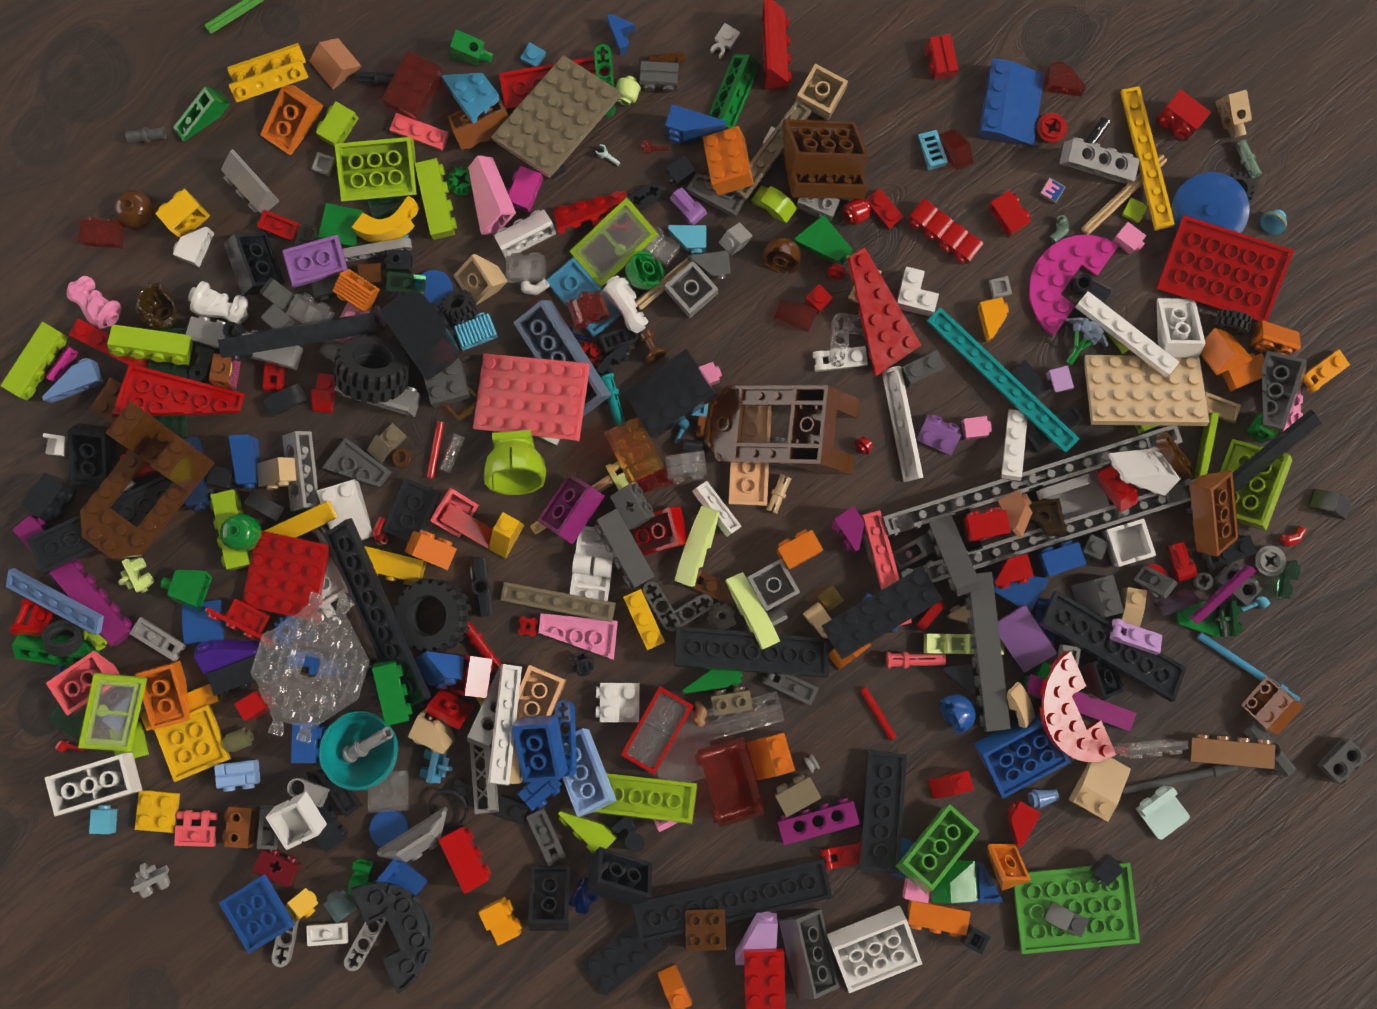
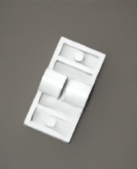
M585 526L577 538L570 594L608 601L614 556L612 552L608 553L604 546L605 540L603 536H599L594 527Z

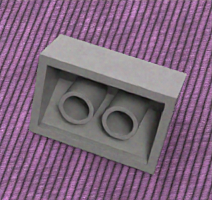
M232 149L221 168L225 174L223 178L230 186L234 184L238 188L236 193L242 199L247 198L250 201L247 205L255 213L259 211L262 215L264 210L269 211L279 200Z

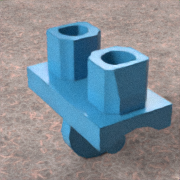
M426 748L424 759L431 761L429 767L422 766L419 776L426 779L428 783H440L441 778L446 776V771L453 770V767L448 765L447 751L444 754H438L431 751L430 748Z

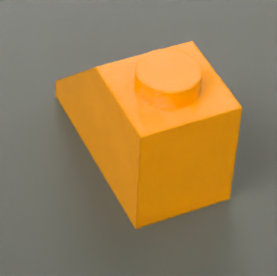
M1003 297L980 302L977 306L986 342H990L1007 317V313H1009L1008 305L1004 302Z

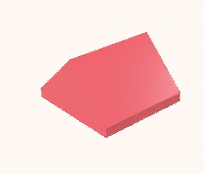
M449 488L430 521L459 538L462 533L439 520L446 506L449 503L472 517L479 505L454 489Z

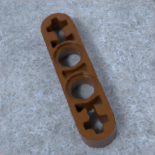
M1168 433L1157 435L1156 443L1158 449L1182 480L1194 478L1192 464Z

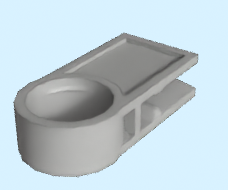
M300 777L292 779L288 783L287 791L290 796L295 797L297 795L292 791V784L296 780L301 781L305 787L304 792L307 791L315 806L320 808L321 806L323 807L330 790Z

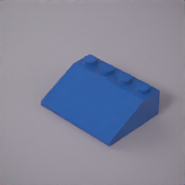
M993 58L988 69L978 138L1033 147L1045 74L1013 61Z
M1040 708L1034 711L1036 717L1027 728L1020 727L1017 720L1010 724V729L998 730L974 743L980 759L1002 799L1071 763L1068 755L1059 751L1048 738L1042 725Z

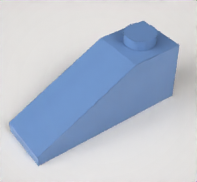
M88 358L79 360L78 364L71 366L42 396L43 401L54 403L104 384L98 363Z

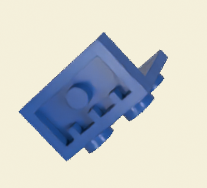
M393 859L376 882H389L400 885L417 896L428 880L408 863Z

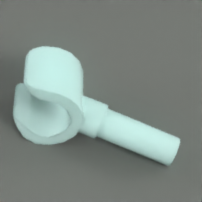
M600 144V148L604 152L599 153L596 151L597 156L600 159L606 158L619 166L620 162L608 153L605 145Z

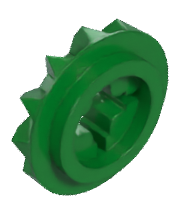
M462 165L461 167H455L454 170L449 172L447 183L449 189L454 194L466 196L473 192L468 167ZM463 176H465V180L467 181V183L462 182L461 184H459V181L456 177L463 178Z

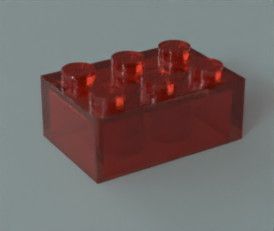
M407 51L382 97L384 105L401 115L420 121L442 80L441 76L444 75L441 66Z

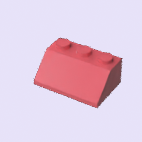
M95 651L46 683L67 716L87 706L94 673L120 675L114 664ZM103 684L101 696L116 687V685Z

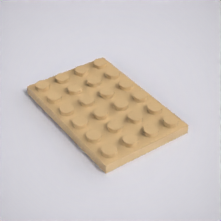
M1085 355L1084 367L1091 425L1208 426L1209 416L1200 358L1174 357L1179 363L1166 378L1139 356Z

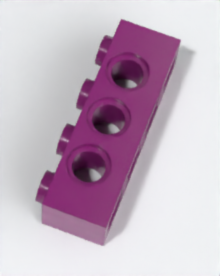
M848 798L839 799L837 804L829 805V803L818 805L816 810L811 811L810 808L800 810L798 815H790L789 817L782 815L780 820H777L784 845L860 824L853 800H848ZM834 810L841 811V818L839 820L831 818ZM816 815H820L823 818L822 823L818 826L812 823V819ZM798 820L804 823V827L800 831H796L793 828L794 823Z

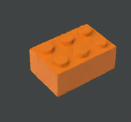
M739 126L703 137L711 183L718 196L754 185L745 138Z

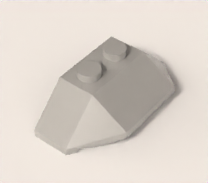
M443 807L379 848L377 855L407 862L410 859L415 861L423 855L422 852L426 849L432 850L439 845L438 840L442 836L447 807Z

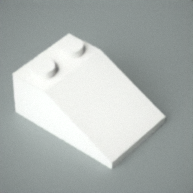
M1157 299L1158 346L1172 357L1199 358L1206 344L1196 301Z
M353 479L317 490L320 504L330 500L338 516L337 519L328 522L330 529L344 520L352 518L361 540L373 537L372 526L358 481Z

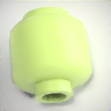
M626 76V78L618 80L615 88L622 95L617 100L618 103L630 106V104L636 102L641 89L640 85L636 82V78Z

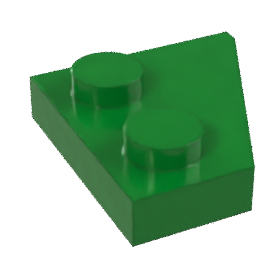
M1206 601L1174 605L1177 625L1188 627L1213 637H1221L1218 622H1213V618H1217L1216 608L1198 625L1189 618Z

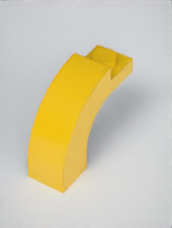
M407 196L392 216L385 219H375L362 213L352 228L360 238L371 243L400 239L414 228L411 220L417 215L420 208L413 198Z

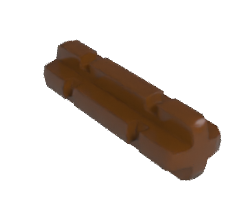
M678 51L676 54L674 52L662 53L659 56L654 54L649 55L648 59L652 62L675 63L677 61V63L685 62V54L683 51Z

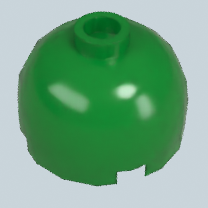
M638 251L628 260L625 268L626 277L630 284L640 290L654 288L664 276L660 261L651 257L653 254L647 251Z
M243 513L227 517L220 529V537L223 544L237 552H248L255 548L262 535L261 526L258 521L252 516Z

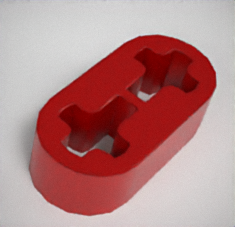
M940 601L928 608L915 626L923 632L946 604Z

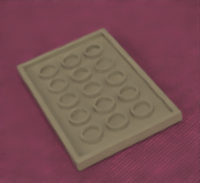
M563 55L491 137L494 142L550 178L622 95L619 90Z

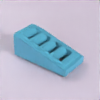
M937 130L918 134L928 171L945 167L948 161ZM934 137V140L925 142L924 138ZM936 144L934 147L927 148V145ZM934 150H937V151H938L937 153H933V154H930V153H929L930 151H934ZM939 156L940 159L932 161L931 158Z

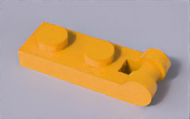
M1340 349L1336 350L1304 374L1302 383H1305L1307 386L1306 390L1311 394L1350 364Z

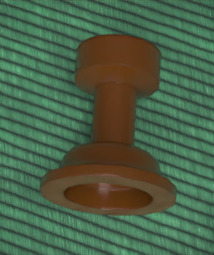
M647 330L639 335L640 341L646 343L649 349L645 358L647 363L657 361L666 355L665 349L655 346L652 340L655 335L652 330Z

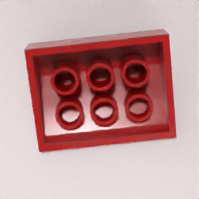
M763 0L762 9L765 90L787 89L788 83L792 81L791 71H788V64H791L790 53H787V47L790 46V37L786 35V29L789 28V18L785 17V10L774 0Z

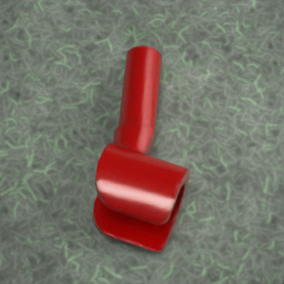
M66 739L59 741L55 749L63 753L68 748L83 753L86 750L78 748V746L71 744Z

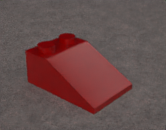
M681 506L669 507L653 512L655 515L653 518L638 528L629 530L643 556L684 546L688 539Z

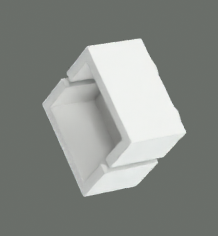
M1144 519L1101 531L1103 539L1109 542L1107 551L1113 568L1156 556Z
M307 791L293 797L290 801L287 800L274 806L265 817L286 850L301 844L302 841L305 842L318 836L327 825Z

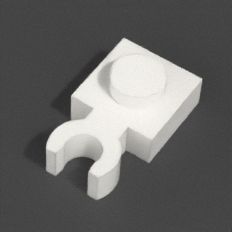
M724 23L715 37L717 43L711 47V54L715 50H720L719 59H722L725 55V48L731 50L739 38L740 32Z

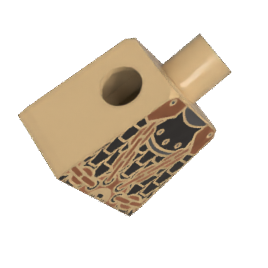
M1247 90L1229 94L1215 101L1223 128H1233L1235 138L1246 135L1244 124L1252 120Z

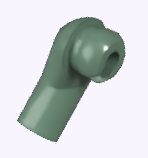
M1065 215L1057 217L1056 232L1049 236L1054 244L1069 232V221Z

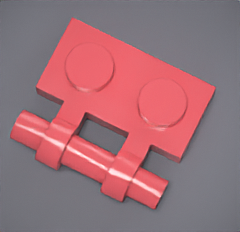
M193 810L178 811L177 819H184L183 825L175 826L174 846H216L217 826H209V821L217 820L218 813L210 812V810H203L202 812H193ZM192 820H201V826L192 825Z

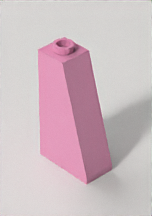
M477 156L468 169L480 232L485 235H495L499 229L509 222L516 212L493 157Z

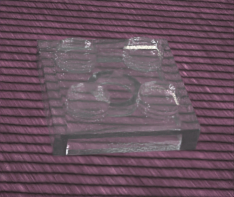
M392 771L383 782L368 789L369 813L408 811V771Z

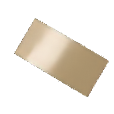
M1016 682L1007 692L1009 709L1016 711L1019 726L1027 728L1036 716L1027 692L1021 683Z

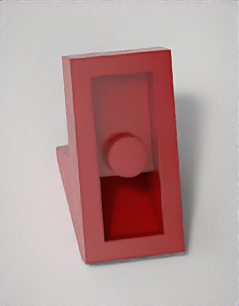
M318 373L316 389L311 391L313 411L332 414L336 395L334 375Z

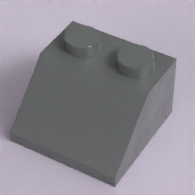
M1113 575L1071 585L1075 602L1104 618L1124 612Z

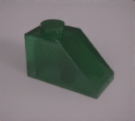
M387 270L385 290L425 294V275Z

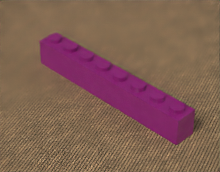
M30 514L13 531L32 552L26 539L49 528L46 526L48 523L45 519ZM78 559L50 572L49 574L71 599L104 616L100 634L110 646H118L131 635L129 633L133 629V623L126 616H122L119 612V606L114 602H110L107 598V592L95 584V578L82 569L84 565Z

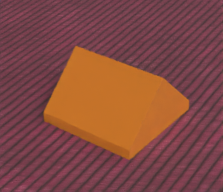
M1214 328L1205 338L1206 344L1200 354L1216 375L1252 361L1251 356L1231 333Z
M989 844L987 846V857L1002 891L1031 880L1016 844Z

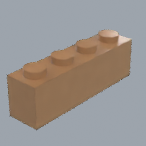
M1196 734V738L1192 737L1191 761L1274 769L1275 745L1271 744V740L1258 739V743H1250L1249 738H1238L1237 741H1229V737L1217 736L1216 740L1209 739V735Z

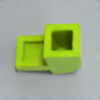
M761 185L751 199L754 205L767 209L773 218L785 223L788 222L797 209L785 194L772 186L767 188Z

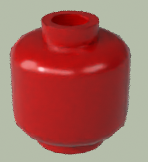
M853 199L847 202L842 210L844 221L855 226L867 220L870 216V204L863 199Z

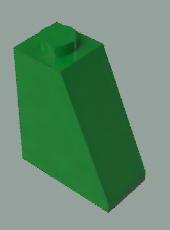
M824 215L794 238V242L799 248L831 264H845L853 250Z

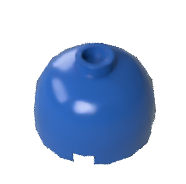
M953 694L940 700L943 703L940 705L942 715L948 725L953 724L955 728L952 730L956 734H962L973 726L976 718V705L971 699L968 700L960 694Z

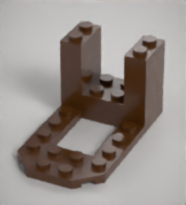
M829 385L726 386L721 391L722 393L719 397L708 404L704 443L713 451L714 456L719 462L790 464L817 474L853 475L854 456L834 449L833 446L836 418H858L860 399ZM791 406L788 443H741L744 407Z
M130 402L106 431V434L129 450L80 510L82 537L113 560L142 556L215 464V462L165 427L136 404ZM148 462L154 469L173 481V483L139 526L136 527L110 507L145 463Z

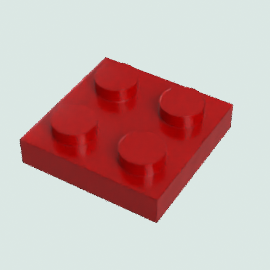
M440 689L427 705L425 712L434 718L448 723L451 727L460 729L473 713L475 705L445 689Z

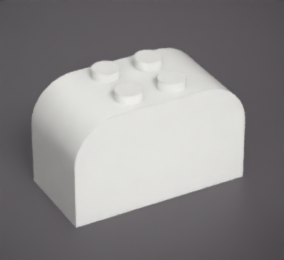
M133 753L120 754L45 777L54 816L71 813L143 791Z

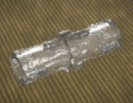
M453 434L448 449L444 451L446 454L439 467L440 470L451 473L456 458L460 456L458 453L465 440L464 437Z

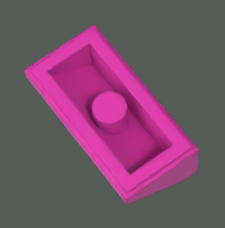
M67 345L47 372L46 378L56 383L69 368L79 352Z

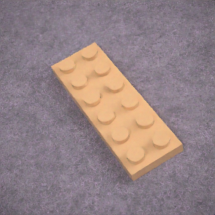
M772 406L744 407L741 443H770ZM730 464V505L767 506L769 464Z

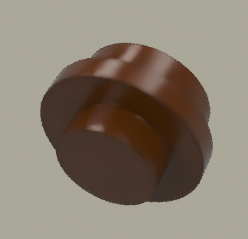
M404 448L396 449L392 454V462L397 467H405L411 461L409 451Z

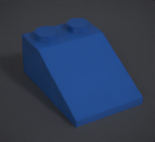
M673 104L665 124L666 138L676 144L679 142L703 141L704 136L726 130V121Z

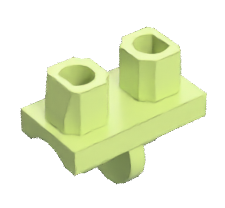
M138 557L132 560H123L122 563L125 570L120 572L123 578L118 581L119 585L126 584L128 590L135 588L136 592L144 593L148 591L147 587L152 585L154 580L150 573L143 576L139 573V570L146 567L144 559Z

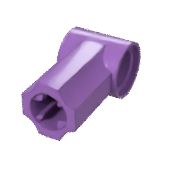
M682 187L677 189L670 197V200L682 212L683 217L690 225H695L707 215L703 206L699 202H695Z

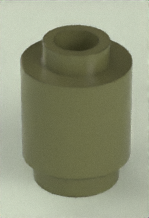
M243 727L226 734V737L222 739V743L227 752H236L251 746L254 736L251 730Z

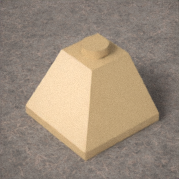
M476 254L471 255L453 275L461 289L471 293L476 305L499 292L508 282L497 265Z

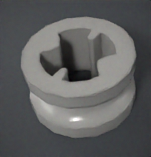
M1199 573L1193 579V584L1199 590H1207L1213 585V578L1208 573ZM1201 576H1204L1203 579H1207V582L1204 584L1205 587L1199 583V580L1202 579Z
M811 753L808 758L804 757L803 759L811 773H813L814 769L819 770L820 767Z

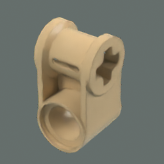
M816 602L802 614L823 638H828L821 626L832 619L828 616L822 605Z

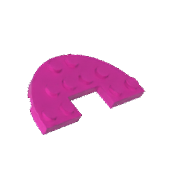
M1076 235L1055 243L1038 259L1029 280V302L1037 317L1036 320L1048 334L1053 337L1076 306L1062 296L1061 293L1080 266L1096 277L1119 245L1099 236Z

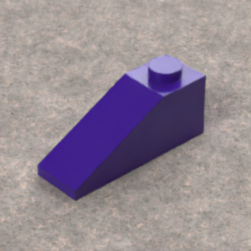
M236 640L204 641L196 646L194 657L205 675L258 655L260 643L259 641Z

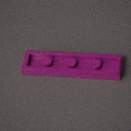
M1245 565L1189 616L1190 620L1198 625L1254 574L1256 570L1250 565Z

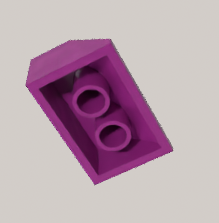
M569 473L537 521L573 544L605 496Z

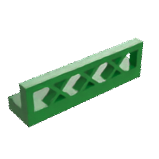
M733 55L708 116L715 117L716 113L721 110L718 119L726 121V129L735 127L761 64L751 55ZM738 61H742L740 66L736 68ZM735 77L734 81L729 85L730 80ZM728 93L727 98L722 101V98Z

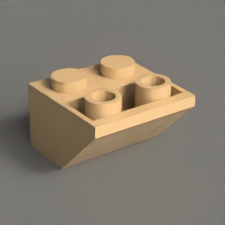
M425 709L417 716L408 736L416 744L425 745L431 751L438 754H444L456 739L448 723L432 717L429 713L425 712Z

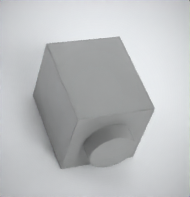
M739 222L727 230L718 243L732 256L744 248L753 235Z

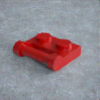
M23 598L19 614L15 623L11 625L9 632L13 635L24 634L42 637L43 630L51 624L55 613L27 598ZM33 608L27 625H23L29 609Z

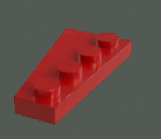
M616 191L610 195L597 196L591 200L578 201L575 204L562 205L553 209L559 235L565 233V229L572 226L575 229L581 226L583 221L591 220L592 222L597 220L603 213L608 215L627 197L626 191Z

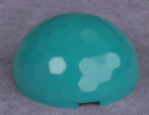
M364 711L347 713L332 725L330 724L321 739L319 747L320 764L327 777L337 786L351 791L367 790L379 785L394 769L398 756V741L391 726H386L384 719L380 716ZM385 727H389V730H392L393 737L369 750L366 756L358 757L353 763H348L342 755L344 747L352 746L355 741L359 739L364 740Z

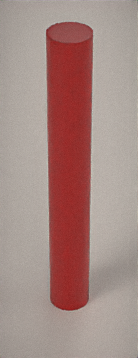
M437 421L427 478L434 479L444 422Z
M864 687L860 690L861 694L890 741L897 737L867 687Z

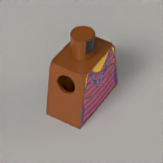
M214 353L209 376L210 382L214 386L236 391L241 361H236L235 356L221 358V354Z

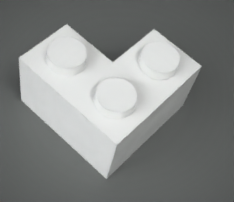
M906 267L902 275L896 302L901 310L931 317L935 312L939 294L921 289L925 271Z

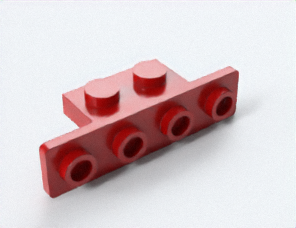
M236 598L226 615L211 607L205 609L209 613L208 617L216 621L220 618L226 621V626L234 630L238 627L244 630V635L252 639L256 636L262 639V644L270 648L272 645L277 646L279 643L262 634L271 616Z

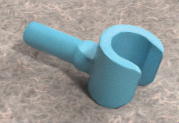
M1260 596L1248 606L1241 607V610L1244 612L1257 605L1264 609L1270 605V602L1266 597Z

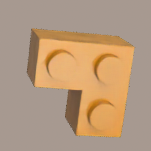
M505 896L484 906L478 912L486 930H491L498 946L521 934L520 929H522L519 918H515L512 913L514 908L511 901L506 900Z

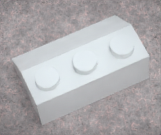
M537 210L531 213L530 217L515 221L513 226L499 229L494 237L507 260L555 235L556 232L545 210Z

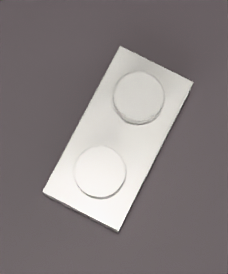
M347 922L306 926L307 946L348 943Z

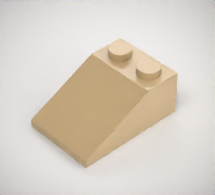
M1113 758L1100 762H1088L1068 800L1108 822L1118 805L1131 769Z

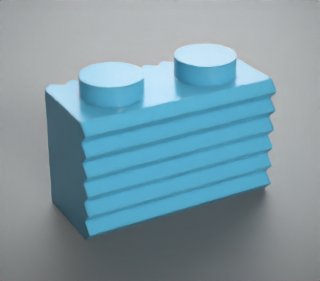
M479 313L474 316L475 319L467 322L463 320L461 321L462 324L457 322V326L453 327L463 351L498 338L489 313Z

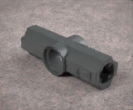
M1254 722L1243 731L1251 743H1258V739L1271 740V744L1275 745L1274 770L1281 779L1294 772L1295 766L1281 751L1280 745L1271 739L1258 722Z

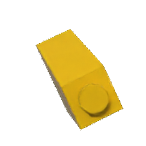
M502 512L493 528L489 550L506 559L525 525Z

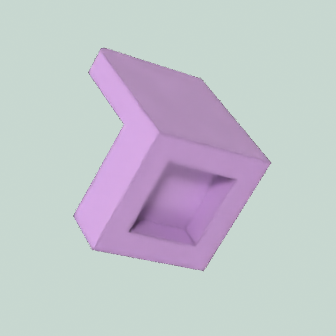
M1068 366L1049 370L1045 374L1047 381H1052L1055 392L1070 391L1074 388Z

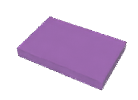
M338 235L282 250L293 288L339 275L348 269Z
M1025 604L998 620L999 636L1024 673L1057 654V650Z

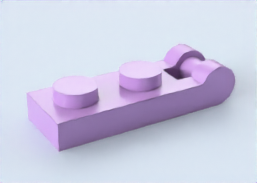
M1121 619L1112 620L1113 632L1110 633L1111 640L1155 655L1161 652L1163 635L1125 623Z

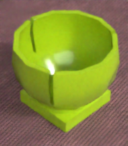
M531 430L492 433L494 449L486 459L483 474L485 485L490 490L503 495H522L540 489L545 482L546 467L544 459L535 450Z

